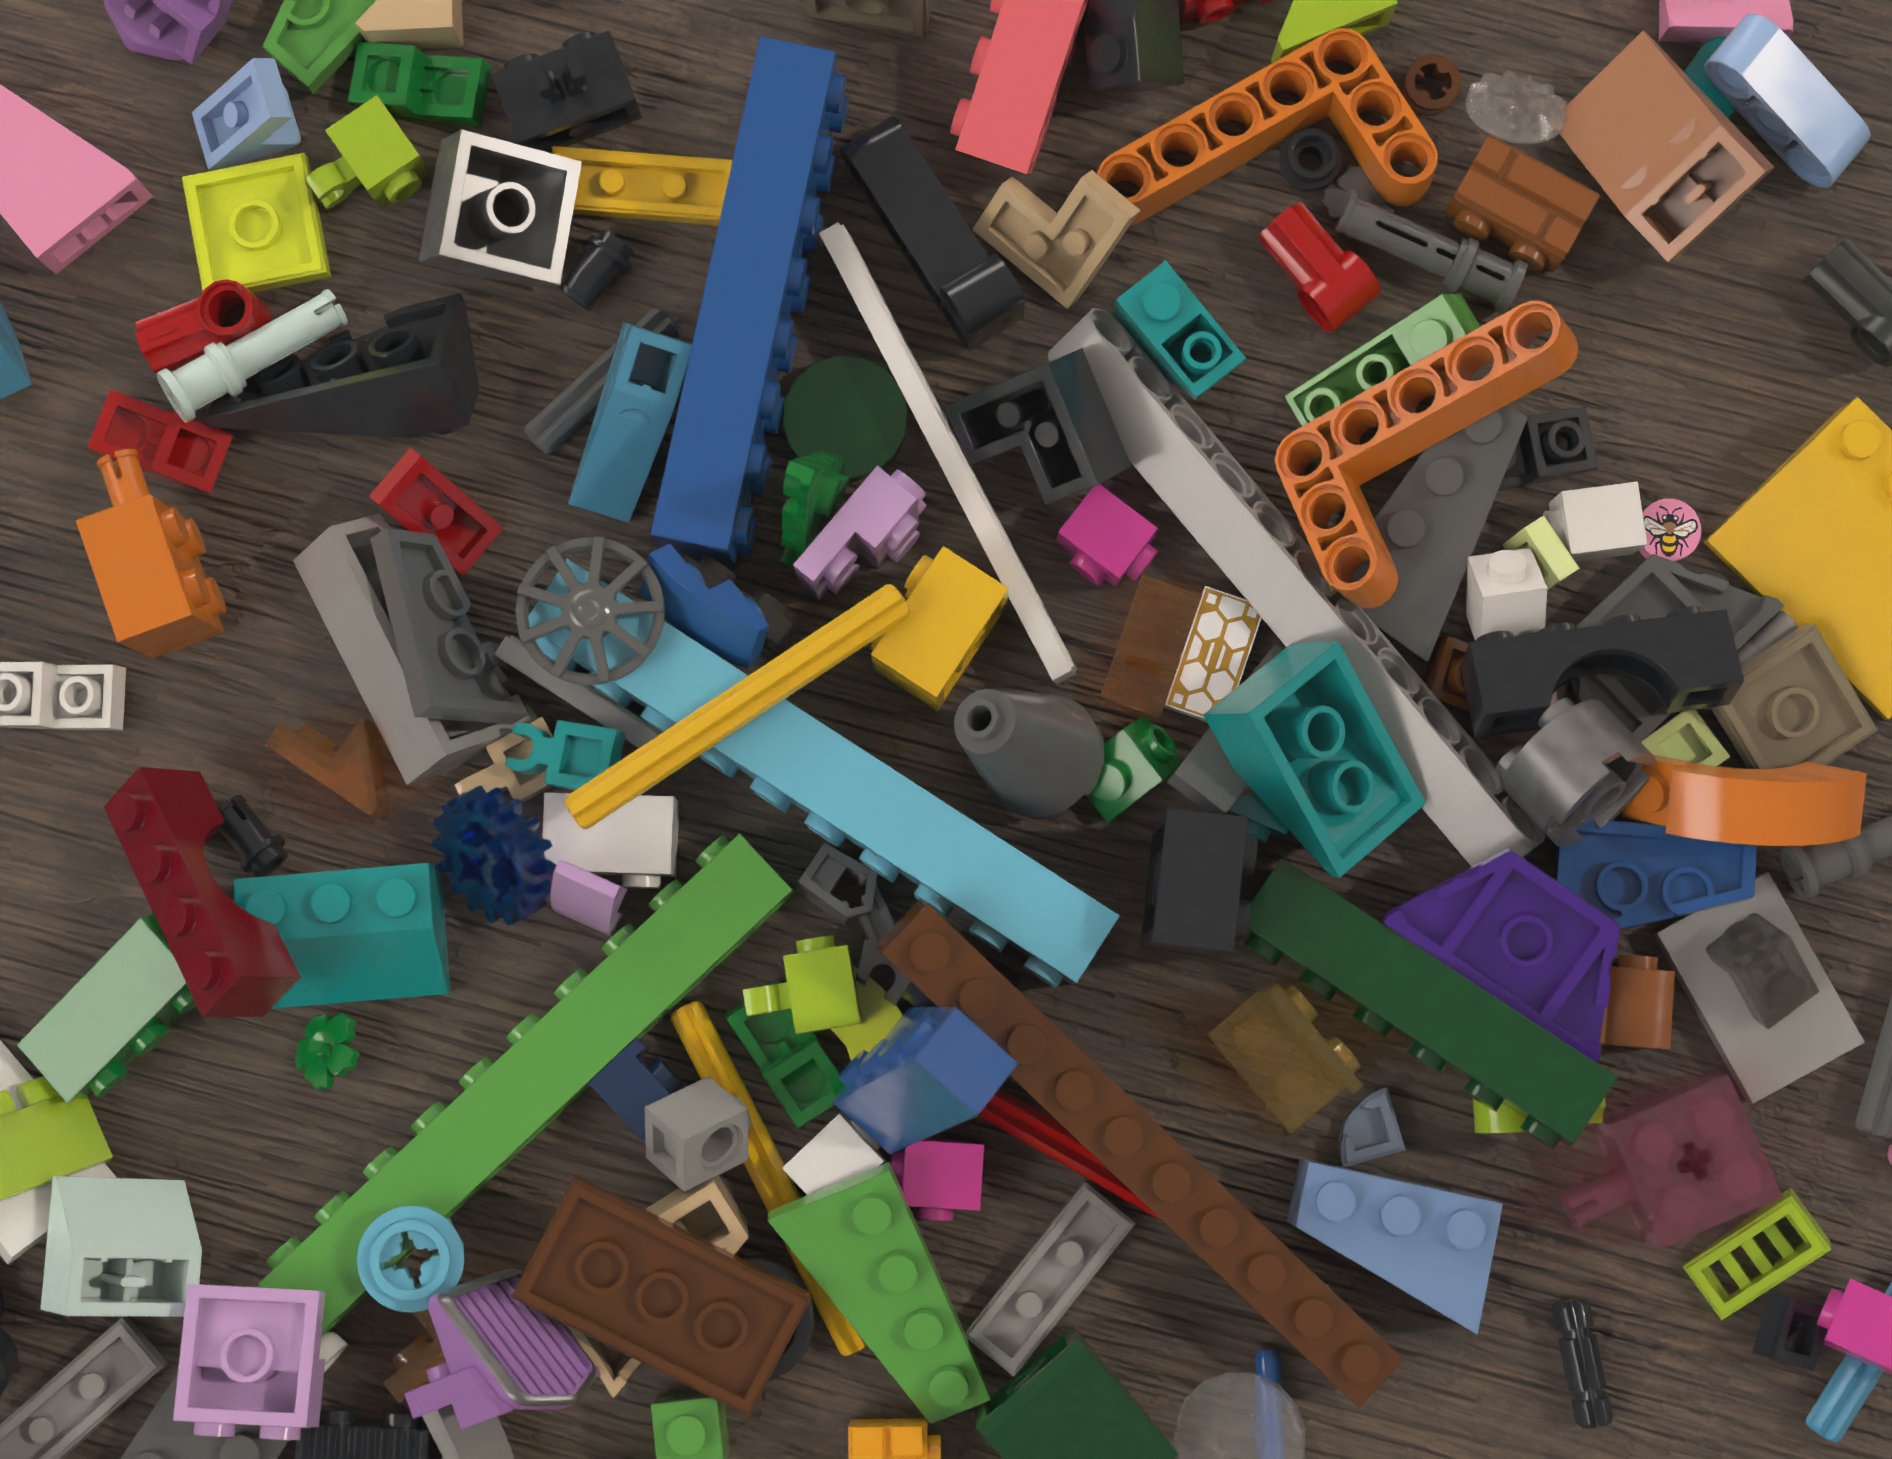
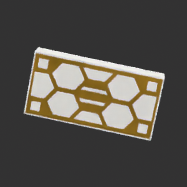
M1207 586L1204 587L1163 708L1207 722L1203 714L1239 686L1262 618L1246 599Z

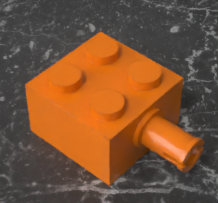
M124 449L115 451L117 461L113 462L108 454L98 459L96 463L102 472L113 507L75 521L117 642L154 659L225 633L219 618L220 614L226 613L225 601L213 577L205 578L198 556L205 554L206 548L195 521L192 518L185 520V517L179 513L176 507H169L149 493L138 461L137 450Z

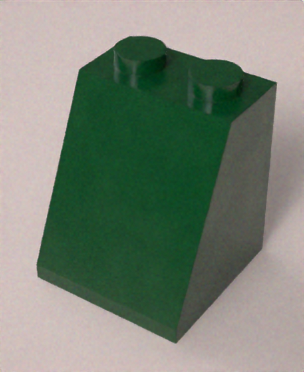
M1073 1325L991 1396L990 1401L982 1403L975 1409L976 1429L1003 1459H1175L1179 1455L1174 1444Z

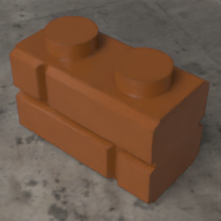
M1489 134L1452 197L1445 213L1455 218L1454 226L1464 235L1478 241H1486L1489 236L1510 248L1508 255L1514 262L1518 259L1528 263L1527 269L1539 272L1545 267L1554 272L1568 254L1600 194Z

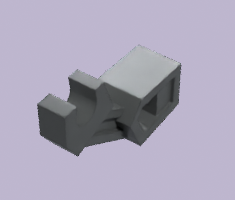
M824 843L799 879L796 891L842 925L849 926L859 923L865 941L856 974V981L865 986L873 971L877 969L889 971L893 976L894 984L886 992L884 999L896 1006L911 981L875 947L895 926L876 884L877 872ZM844 876L856 882L858 888L863 889L865 887L859 907L851 909L847 901L841 902L832 895Z

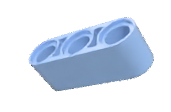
M1747 14L1705 62L1704 70L1712 84L1792 171L1813 186L1819 188L1832 186L1870 140L1871 133L1864 120L1774 22L1763 16Z

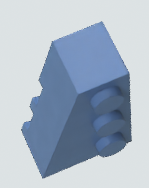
M1299 1159L1287 1218L1288 1223L1478 1335L1501 1217L1502 1203L1403 1180Z

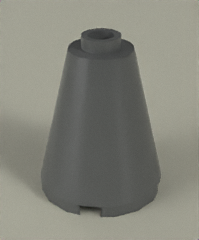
M983 689L969 695L956 712L954 730L959 743L993 797L1010 812L1033 820L1059 818L1071 811L1067 808L1076 803L1083 795L1088 797L1096 787L1104 765V738L1090 714L1076 701L1053 693Z

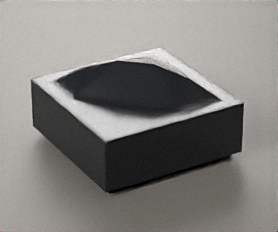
M1769 1290L1752 1353L1814 1371L1826 1328L1817 1325L1824 1306Z

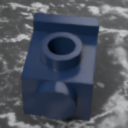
M636 1038L599 1072L589 1084L642 1141L646 1139L645 1106L677 1092L684 1084L659 1057L649 1064L643 1055L651 1046L644 1038Z

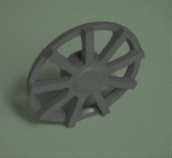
M594 536L573 539L557 546L553 545L547 549L546 553L528 570L517 591L516 622L518 634L530 656L551 675L561 680L581 685H599L613 682L636 670L653 652L664 625L665 603L663 592L651 567L639 554L629 547L604 537ZM592 550L588 581L580 583L563 557L578 551ZM604 552L618 555L631 563L608 586H603L600 582ZM552 564H554L568 586L569 592L565 596L534 587L543 572ZM641 574L650 589L652 601L619 603L616 600V595L635 577ZM530 599L561 609L562 613L559 617L530 628ZM653 614L651 629L644 644L618 625L617 620L620 615ZM562 628H567L570 631V635L554 663L542 652L536 640ZM607 634H612L636 653L629 661L612 670H609L603 645V637ZM583 639H588L591 642L597 673H578L567 669L572 656Z

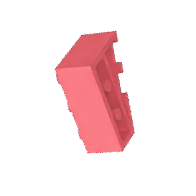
M1090 0L991 1L990 11L999 14L991 39L981 36L972 59L970 73L978 75L979 78L972 99L969 100L962 97L956 109L950 134L959 136L955 150L1025 174L1032 173L1058 98L1056 97L1067 65L1070 66L1077 46L1074 43L1084 12H1088Z

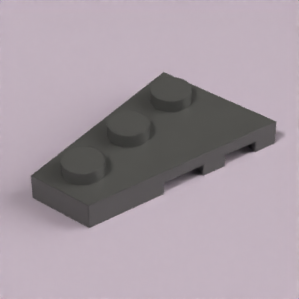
M385 528L370 539L414 717L512 725L527 716L528 713L519 695L508 697L494 670L502 662L500 658L494 655L496 651L492 643L481 644L465 613L468 612L471 602L437 536L434 534Z

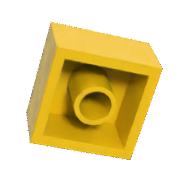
M944 546L934 560L924 555L906 580L904 587L908 590L905 597L908 598L906 603L910 610L908 618L873 640L870 647L874 671L937 712L1007 608L1009 588Z

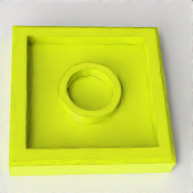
M305 153L182 177L203 291L213 282L225 279L237 281L250 292L256 293L331 278L316 194L305 180L312 172L309 158Z

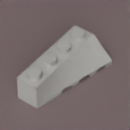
M380 514L330 526L299 554L293 562L406 785H410L455 769L488 752L486 746L512 733L514 725L519 723L529 724L538 719V717L528 704L524 706L528 715L512 725L414 717L370 540L385 528L391 527ZM498 666L494 668L501 684L504 683L508 678Z

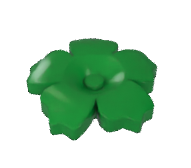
M339 1013L334 1017L327 1014H316L305 1026L307 1039L302 1038L298 1042L295 1053L296 1069L305 1071V1079L310 1081L316 1090L332 1089L334 1075L342 1077L348 1070L357 1068L356 1062L360 1053L353 1047L347 1046L356 1038L354 1028L357 1021L351 1019L347 1014Z

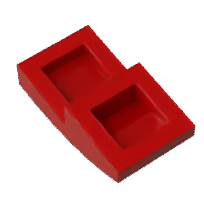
M110 389L87 450L102 456L108 454L111 459L117 461L115 451L135 449L139 456L138 461L142 471L211 494L233 435L217 428H211L209 425L194 419L185 423L177 412H167Z

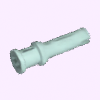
M326 289L320 295L227 346L221 342L217 344L214 342L204 347V355L173 372L166 368L157 372V379L172 407L185 423H188L196 418L195 411L227 393L233 397L242 393V388L247 386L245 379L335 329L346 326L348 320L340 303L333 306L332 302L336 301V297L330 290Z

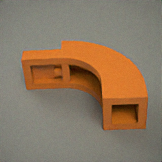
M1654 755L1656 758L1655 765L1643 764L1642 769L1650 778L1640 793L1622 812V818L1666 827V834L1700 840L1764 846L1829 844L1860 836L1867 773L1812 762H1803L1774 769L1728 768Z

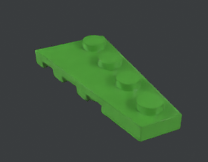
M890 1162L768 1211V1222L930 1424L991 1400L990 1388Z

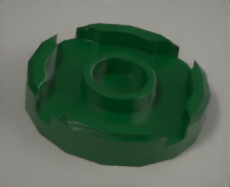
M837 355L814 363L795 379L784 402L783 427L792 452L799 458L822 450L844 458L845 461L840 474L848 476L849 482L866 479L876 466H879L881 469L887 467L896 459L906 439L908 408L899 385L885 368L863 357Z

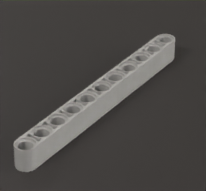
M1092 308L1048 352V360L1052 361L1083 348L1129 461L1286 647L1292 643L1339 641L1426 802L1422 809L1471 866H1474L1506 848H1510L1521 857H1524L1543 843L1545 833L1504 790L1503 779L1495 772L1496 767L1362 608L1352 604L1327 582L1312 549L1126 329L1106 311Z

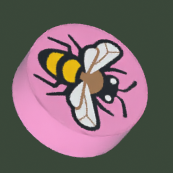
M1661 499L1650 504L1642 511L1647 545L1641 548L1639 552L1645 558L1655 554L1668 560L1679 562L1695 550L1701 537V524L1696 512L1688 504L1676 499Z

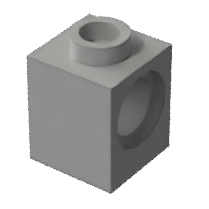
M706 1077L645 1106L646 1158L684 1192L748 1161V1130L751 1126L748 1109L739 1097L729 1094L710 1077Z

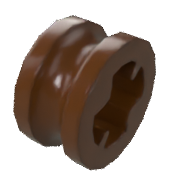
M1439 54L1425 55L1410 65L1402 82V95L1413 111L1422 115L1440 114L1445 112L1456 99L1461 88V75L1457 66L1449 58ZM1432 71L1435 80L1446 81L1447 88L1443 87L1438 95L1440 99L1430 100L1428 91H1417L1415 82L1418 84L1424 77L1423 72Z

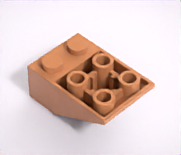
M1642 31L1550 121L1625 218L1667 262L1679 257L1775 168L1645 31Z

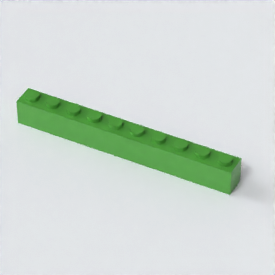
M740 833L731 842L724 835L720 836L696 859V862L702 868L684 886L677 879L673 880L652 899L649 906L655 913L637 930L628 923L604 944L601 950L608 957L590 974L581 967L556 989L554 995L560 1000L557 1005L542 1019L536 1012L531 1013L508 1034L506 1039L513 1046L495 1063L486 1056L474 1065L458 1082L465 1091L447 1108L441 1101H438L426 1110L410 1127L417 1136L400 1152L393 1146H390L379 1154L363 1170V1174L369 1181L350 1197L345 1191H342L331 1199L315 1215L314 1218L321 1225L307 1239L302 1242L297 1236H294L274 1252L266 1261L272 1271L258 1285L261 1288L325 1291L322 1335L329 1332L369 1295L358 1273L357 1252L363 1234L377 1217L399 1205H427L442 1216L451 1218L590 1087L589 1082L631 1042L636 1038H642L796 892ZM404 1231L405 1238L403 1240L402 1252L393 1257L391 1261L385 1262V1266L391 1264L401 1265L416 1250L413 1239L409 1240L407 1231Z

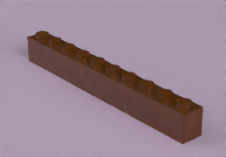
M919 899L875 946L937 1007H956L1018 1063L1010 1073V1076L1358 1408L1363 1405L1404 1360L928 903Z

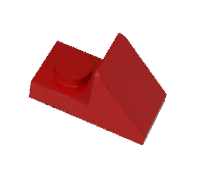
M412 448L404 454L369 495L373 501L408 531L436 535L452 567L462 576L465 575L504 529Z

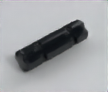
M1580 1297L1555 1302L1552 1306L1556 1329L1563 1333V1337L1558 1339L1568 1389L1576 1395V1399L1571 1400L1575 1422L1578 1426L1586 1429L1612 1423L1613 1413L1609 1396H1605L1602 1393V1388L1607 1387L1597 1337L1596 1334H1592L1589 1331V1326L1594 1325L1590 1304L1586 1299Z

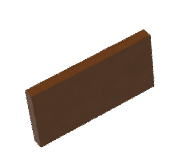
M576 1174L511 1298L748 1416L752 1413L812 1299L810 1292Z

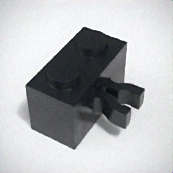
M591 31L576 34L564 41L561 49L542 56L534 53L520 55L508 61L503 67L504 70L491 74L518 145L552 153L553 146L568 147L642 119L636 98L610 31L598 35Z

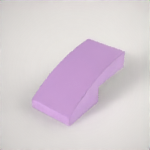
M559 860L552 880L551 907L559 914L612 937L617 932L624 917V914L617 911L627 889L571 863Z

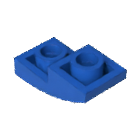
M671 544L649 553L647 563L655 573L663 592L665 603L664 619L683 634L729 662L747 669L758 664L769 624L766 622L760 607L752 599L746 598L730 579L708 589L699 570L693 564L686 563ZM643 578L639 593L646 601H652L650 589Z

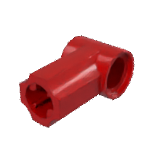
M1301 201L1283 211L1259 234L1258 241L1297 286V295L1302 306L1314 322L1325 332L1333 333L1381 295L1379 282L1367 264L1350 250L1343 252Z
M225 279L215 281L207 286L196 299L135 322L137 328L135 335L142 354L147 359L152 371L157 374V372L165 368L169 371H174L204 355V347L212 342L215 344L221 342L227 346L271 322L272 319L270 310L262 300L237 281ZM245 303L244 316L240 322L234 326L225 327L224 320L228 310L236 304Z

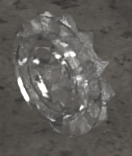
M1507 70L1502 77L1494 73H1485L1480 82L1471 84L1465 103L1468 116L1480 129L1500 140L1510 143L1535 144L1551 140L1561 132L1566 119L1564 115L1566 101L1560 96L1554 95L1553 85L1539 84L1533 81L1532 74L1525 78L1516 76L1511 70Z

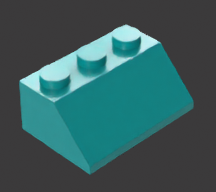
M431 863L234 879L235 903L255 917L276 925L301 977L271 1009L450 994L442 867Z

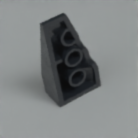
M461 293L404 306L384 314L387 326L356 339L352 338L349 330L329 337L331 344L323 347L314 356L301 361L297 355L290 354L245 379L247 386L242 388V393L234 397L227 393L212 401L205 416L211 428L413 438L430 433L445 435L458 430L462 426L469 425L479 391L466 303Z

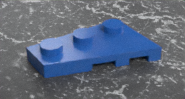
M1592 819L1586 825L1576 830L1584 840L1572 846H1557L1555 880L1617 921L1620 925V930L1752 899L1755 894L1757 845L1715 842L1666 834V827L1655 824L1610 821L1599 829Z

